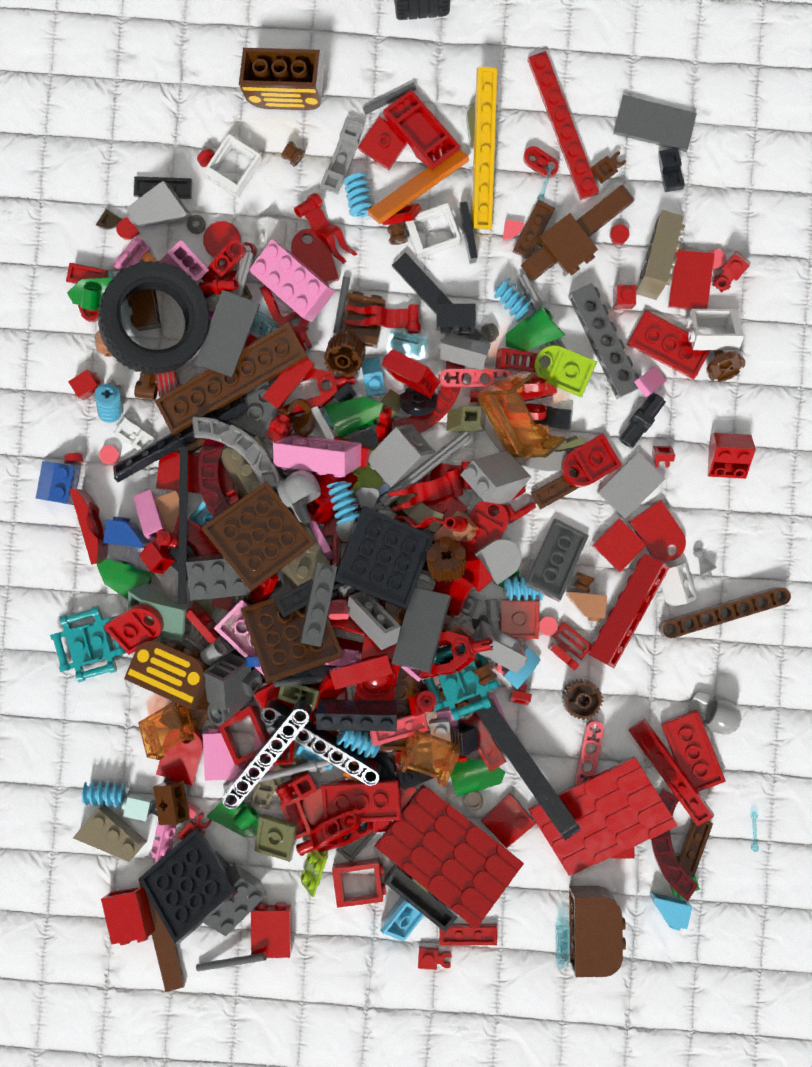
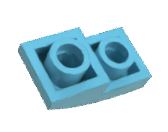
M528 646L524 649L527 655L525 666L520 668L518 673L509 669L503 673V676L516 689L525 682L541 661Z

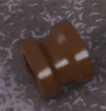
M291 141L284 148L281 157L284 160H289L290 164L295 167L302 160L305 151L302 148H297L296 144Z
M395 224L387 228L390 234L389 244L400 245L408 242V237L405 235V224Z
M577 572L576 581L571 586L590 593V585L594 582L595 578Z
M491 662L473 671L479 678V685H483L498 677L492 671Z

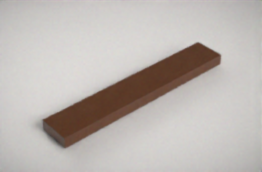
M147 895L155 929L151 935L165 992L184 988L185 981L176 944L173 942Z

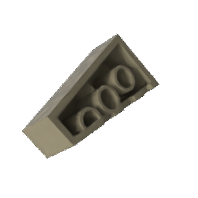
M661 210L656 219L650 243L653 245H650L645 257L646 262L639 277L642 280L638 287H636L637 295L657 300L665 286L670 285L673 274H670V271L674 268L677 257H674L675 252H678L681 241L678 239L685 227L682 224L684 216Z

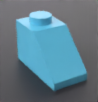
M650 892L649 896L670 928L674 930L688 928L692 906L688 901Z

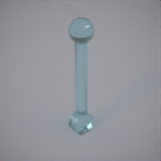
M549 162L547 164L548 172L542 187L541 194L537 197V199L542 202L545 199L544 193L551 172L555 168L554 162Z
M751 812L753 828L751 850L757 852L759 851L756 828L758 814L757 812Z

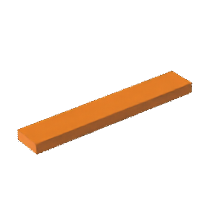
M458 150L433 170L429 167L368 209L369 216L378 224L383 223L469 162V156L463 151Z

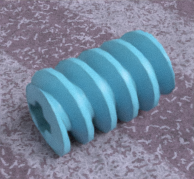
M366 173L352 174L344 179L346 197L349 201V213L353 217L369 216L367 210L372 207V203H366V201L371 199V196L365 195L370 190L363 187L368 184L367 180H362L367 177Z
M507 278L494 289L493 292L496 291L494 298L501 297L499 303H506L504 309L508 310L511 308L509 315L516 314L514 320L519 321L532 309L529 308L531 301L524 303L526 295L519 297L518 295L521 290L514 291L513 289L516 284L508 285L511 279Z
M112 384L98 386L95 390L98 417L107 423L117 421L122 414L120 391Z
M340 481L327 485L328 488H333L329 491V495L334 496L331 499V503H337L333 506V510L339 511L335 514V518L340 519L336 522L338 525L354 521L360 515V513L353 512L358 508V505L351 504L356 500V498L349 496L354 493V490L347 489L352 485L351 482Z
M513 576L511 580L509 577L504 580V595L508 596L510 601L513 600L514 595H516L517 601H520L521 595L524 596L525 601L528 600L529 595H531L533 601H535L536 595L539 596L540 600H543L544 594L524 585L526 580L523 576H520L519 579Z
M340 730L336 743L340 745L344 741V748L351 744L350 751L352 752L357 747V754L360 755L364 751L363 756L365 758L370 754L371 758H374L381 746H373L371 735L367 731Z
M94 780L91 781L89 786L85 782L82 790V803L84 805L90 803L92 806H95L97 803L99 806H104L106 803L107 807L112 805L119 807L123 805L125 799V783H122L121 787L118 788L117 782L114 783L113 787H110V782H107L105 787H103L102 781H99L97 786H95Z

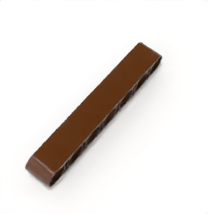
M621 185L576 221L587 236L590 237L631 205L635 198L624 185ZM543 246L523 262L521 268L534 281L557 262L546 247Z
M773 587L664 620L659 624V633L668 638L683 636L785 605L790 601L791 594L786 588ZM778 591L782 593V598L779 601L776 599ZM759 597H763L764 603L762 606L758 605L757 601ZM742 602L746 605L743 612L739 610V605ZM725 607L728 613L726 617L723 618L721 616V610ZM705 613L709 615L707 623H704L702 620ZM689 618L691 626L686 629L684 621ZM668 624L673 626V631L670 634H667L665 631Z

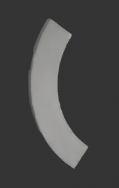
M484 410L486 412L485 432L501 452L509 451L521 465L531 469L561 471L562 461L567 455L566 451L547 452L531 448L517 440L508 431L499 414L491 410Z
M193 417L194 438L215 440L233 448L250 464L257 477L259 486L267 481L273 490H277L280 480L276 468L267 456V452L254 438L236 426L219 422L217 419Z

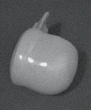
M300 470L292 473L285 480H281L277 485V492L287 508L292 510L295 518L300 523L307 524L311 522V517L306 505L321 495V489L312 473Z
M701 692L695 694L688 712L697 709L706 727L722 735L731 734L740 727L741 713L733 702L720 696L713 697ZM717 707L715 715L712 718L711 713L713 709Z

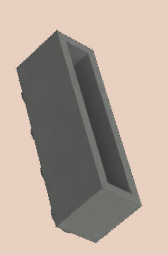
M316 563L314 566L299 643L321 647L337 571L336 566Z

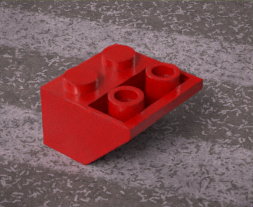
M713 433L709 445L708 477L746 479L756 450L752 435Z

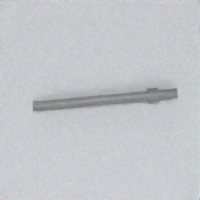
M325 759L309 760L305 764L265 773L258 783L305 771H318L319 768L333 764ZM231 782L223 784V788L225 791Z

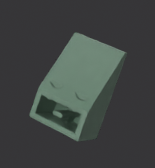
M148 583L128 591V609L137 604H145L153 607L160 613L164 621V628L159 637L179 642L184 641L185 608ZM147 616L148 620L154 622L152 617Z

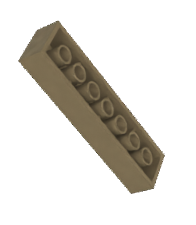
M253 437L266 451L259 437ZM231 447L224 449L220 460L241 498L259 487V482L252 467L242 455ZM300 523L314 540L315 545L281 569L292 590L312 580L316 563L330 565L308 524Z

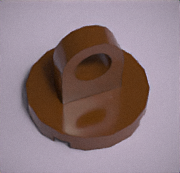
M713 350L715 358L708 364L706 373L711 381L718 380V382H723L737 376L740 373L739 369L745 367L746 361L740 352L729 351L724 353L723 350Z

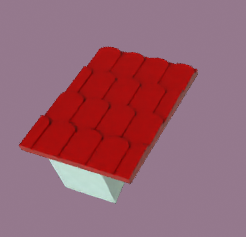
M636 757L619 763L557 794L581 828L579 832L566 841L539 803L528 808L569 876L678 826Z
M421 785L401 811L402 819L394 820L374 847L473 928L477 929L524 863L425 785Z

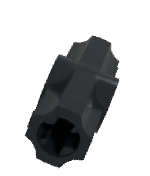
M654 392L651 393L641 409L639 408L629 421L630 424L618 440L632 449L643 433H646L654 423V418L666 403L664 398Z

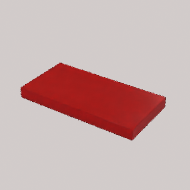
M647 310L642 314L627 343L628 346L693 380L697 377L710 350H693L692 343L688 340L689 333Z
M171 452L159 459L156 489L179 491V452ZM189 454L188 492L201 494L198 480L200 455ZM219 459L218 480L220 489L224 496L229 497L226 493L234 489V483Z
M697 709L661 723L675 761L698 792L726 782Z
M399 779L379 780L375 785H366L361 781L323 783L321 785L324 822L348 811L356 813L361 822L402 819ZM353 816L348 817L347 823L354 822Z

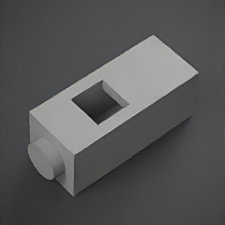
M446 333L444 339H440L437 350L440 351L439 359L483 371L491 344Z

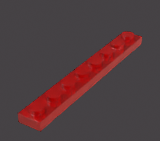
M544 51L530 56L527 61L579 199L581 201L595 196L599 193L547 52Z

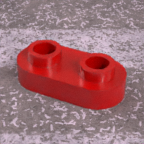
M535 146L527 148L524 152L523 161L526 166L545 178H552L556 175L559 164L555 158ZM534 156L536 160L531 161L529 157ZM545 167H550L551 171H546Z

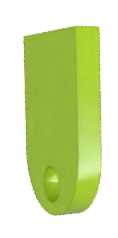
M548 346L537 355L535 371L538 377L545 378L550 385L582 398L598 361L561 346ZM543 356H548L551 360L550 365L547 367L541 364Z

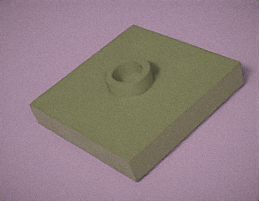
M262 813L259 816L254 851L290 862L293 858L298 824Z

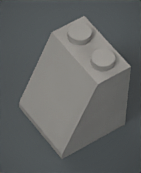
M164 181L126 208L128 212L127 217L131 223L142 227L187 220L192 217L170 184Z
M410 424L395 427L370 454L368 462L371 469L378 472L382 477L384 483L394 487L432 457L436 451Z
M507 450L472 460L461 473V476L484 502L508 505L532 478Z

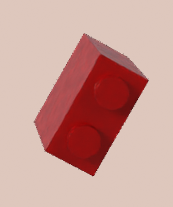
M143 886L109 892L101 898L111 945L119 943L122 946L135 940L138 943L144 942L155 931L146 891Z
M262 902L251 911V955L265 952L267 958H290L292 953L291 905H287L285 902L267 905V903Z

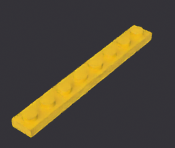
M480 66L476 68L472 229L491 230L497 68Z

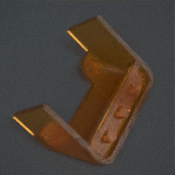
M532 373L512 374L484 388L478 393L477 397L505 450L509 451L513 457L546 458L566 438L565 436H551L550 430L546 425L535 424L519 393L525 389V383L533 377Z

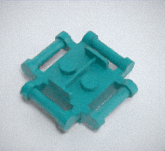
M98 605L76 614L60 616V622L64 631L50 635L51 640L54 641L59 659L60 672L75 668L76 679L79 683L87 678L107 672H117L114 656L125 654L126 651L113 638L116 650H114L110 634L103 628L106 622L116 616L103 619ZM93 616L96 621L75 628L71 627L72 622ZM62 637L67 639L73 660L69 664L62 644ZM104 659L107 660V665L87 671L83 669V665Z
M465 645L461 647L460 653L466 651ZM451 648L437 653L433 664L440 665V660L453 656ZM477 653L476 657L480 660L482 666L489 663L486 657ZM473 661L458 673L438 676L446 697V701L441 702L433 679H422L425 680L428 691L436 696L437 705L434 711L449 706L454 721L460 719V716L481 708H490L491 704L486 692L500 687L499 681L493 679L486 686L479 685V678L473 672L477 669ZM479 694L481 695L482 700L456 709L455 703Z

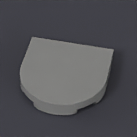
M508 539L492 540L475 552V555L482 561L497 585L514 574L521 564L522 557L518 546Z

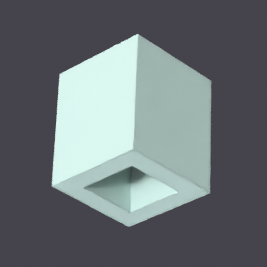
M132 793L123 801V816L147 821L151 816L150 811L154 798Z

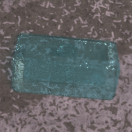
M258 310L251 331L264 337L281 326Z
M391 330L386 352H389L392 348L408 357L424 360L428 338Z
M569 924L555 925L556 964L559 969H563L570 963Z

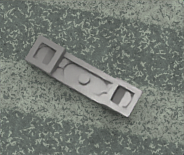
M348 118L345 119L332 160L321 181V189L335 194L339 193L354 159L364 124Z

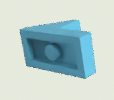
M379 356L364 359L362 372L367 397L386 394Z

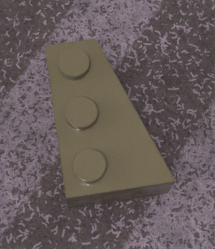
M106 804L99 807L73 837V839L128 862L147 842L114 811L107 807Z

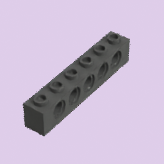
M591 283L571 292L568 298L616 399L638 390L639 388L634 382L640 377L632 369V360L624 352V343L621 339H618L615 333L617 332L616 326L612 321L610 322L607 316L609 314L605 304L602 305L599 299L600 292L597 287H594ZM585 303H592L594 310H588ZM594 320H600L602 322V327H596L594 325ZM602 337H608L610 345L603 344ZM610 354H616L618 362H612ZM619 371L626 373V380L619 378Z

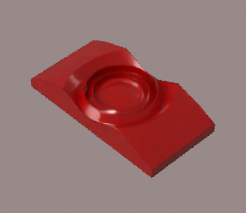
M412 90L383 110V114L395 134L403 138L411 147L416 158L432 170L461 149L458 142Z
M72 488L70 493L91 565L101 564L102 561L107 559L108 543H103L104 534L99 518L100 509L85 490Z
M364 635L360 661L387 653L393 674L356 684L353 700L394 701L400 666L392 664L397 643L381 650L368 635Z
M343 777V778H340V779L331 781V782H329V783L355 782V781H354L353 779L348 778V777ZM321 787L317 788L318 791L301 800L297 795L289 802L280 803L286 821L298 824L295 840L309 835L313 829L324 823Z

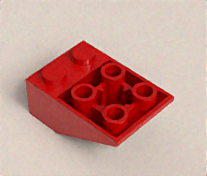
M316 472L312 473L321 489V495L306 505L313 521L324 525L327 524L335 512L333 506L337 504L331 503V499L334 496L329 495V491L333 488H328L327 485L340 481L351 482L352 485L347 488L351 490L359 479L352 472L348 473L345 477H335L334 474L318 475Z

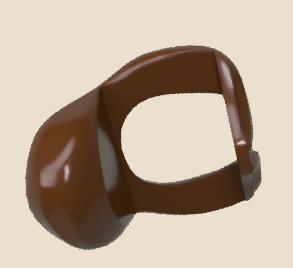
M298 398L289 405L288 409L285 407L278 409V413L284 414L293 422L294 431L297 435L307 437L313 432L315 420L307 401ZM297 404L305 410V414L298 417L290 415Z

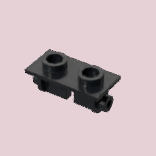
M430 759L396 772L399 779V787H402L404 790L438 777Z

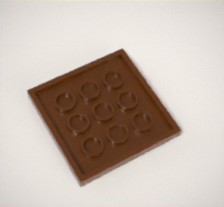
M267 481L201 527L202 531L250 592L315 545L314 540Z
M278 597L241 608L242 617L267 684L343 658V653L328 615L321 647L299 643L306 606L284 618L274 602Z

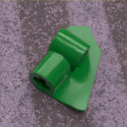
M113 277L81 279L67 294L73 304L80 305L81 308L87 310H99L103 293Z
M543 305L506 334V347L528 351L564 337L565 333L552 321L554 319L552 312Z
M365 396L325 406V410L338 436L341 438L357 429L364 430L372 426L373 420L379 418L383 408L382 403Z
M107 558L97 565L104 584L128 599L129 590L145 583L151 584L153 579L152 572L134 567L132 563L126 561H115Z
M454 760V766H447L457 797L476 790L480 791L502 783L505 771L500 767L490 772L483 760H467L466 762Z
M221 801L207 815V818L243 837L257 836L260 814L252 806H247L243 801L234 809L225 807Z

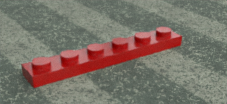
M644 718L631 726L628 731L695 824L699 826L713 818L714 813L646 719Z

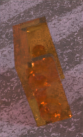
M175 702L138 722L147 758L160 760L165 757L164 751L184 740L192 741L195 739L194 727L189 717V709Z
M415 730L413 735L408 737L405 753L402 752L400 755L399 764H401V771L406 772L408 768L437 778L438 785L445 787L460 756L459 744Z

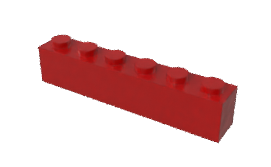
M645 553L637 561L634 573L629 576L624 591L619 594L618 602L610 610L609 618L605 625L600 628L599 636L592 643L588 655L613 669L616 667L669 570V567L664 562Z

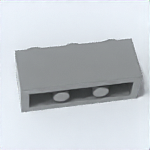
M360 591L349 596L347 606L349 616L381 650L398 642L401 626L371 595Z

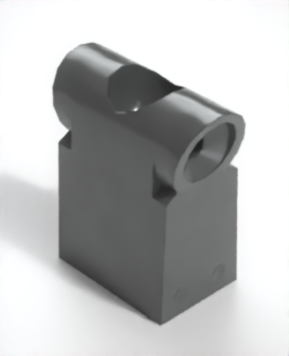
M232 653L227 654L204 671L207 701L210 703L207 710L208 717L216 726L224 724L254 700V695L250 697L245 694L242 681L251 672V667H246V659Z

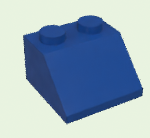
M42 461L35 499L74 505L70 489H77L81 468Z
M113 516V520L106 521L103 543L144 548L150 543L137 524L130 523L129 518Z

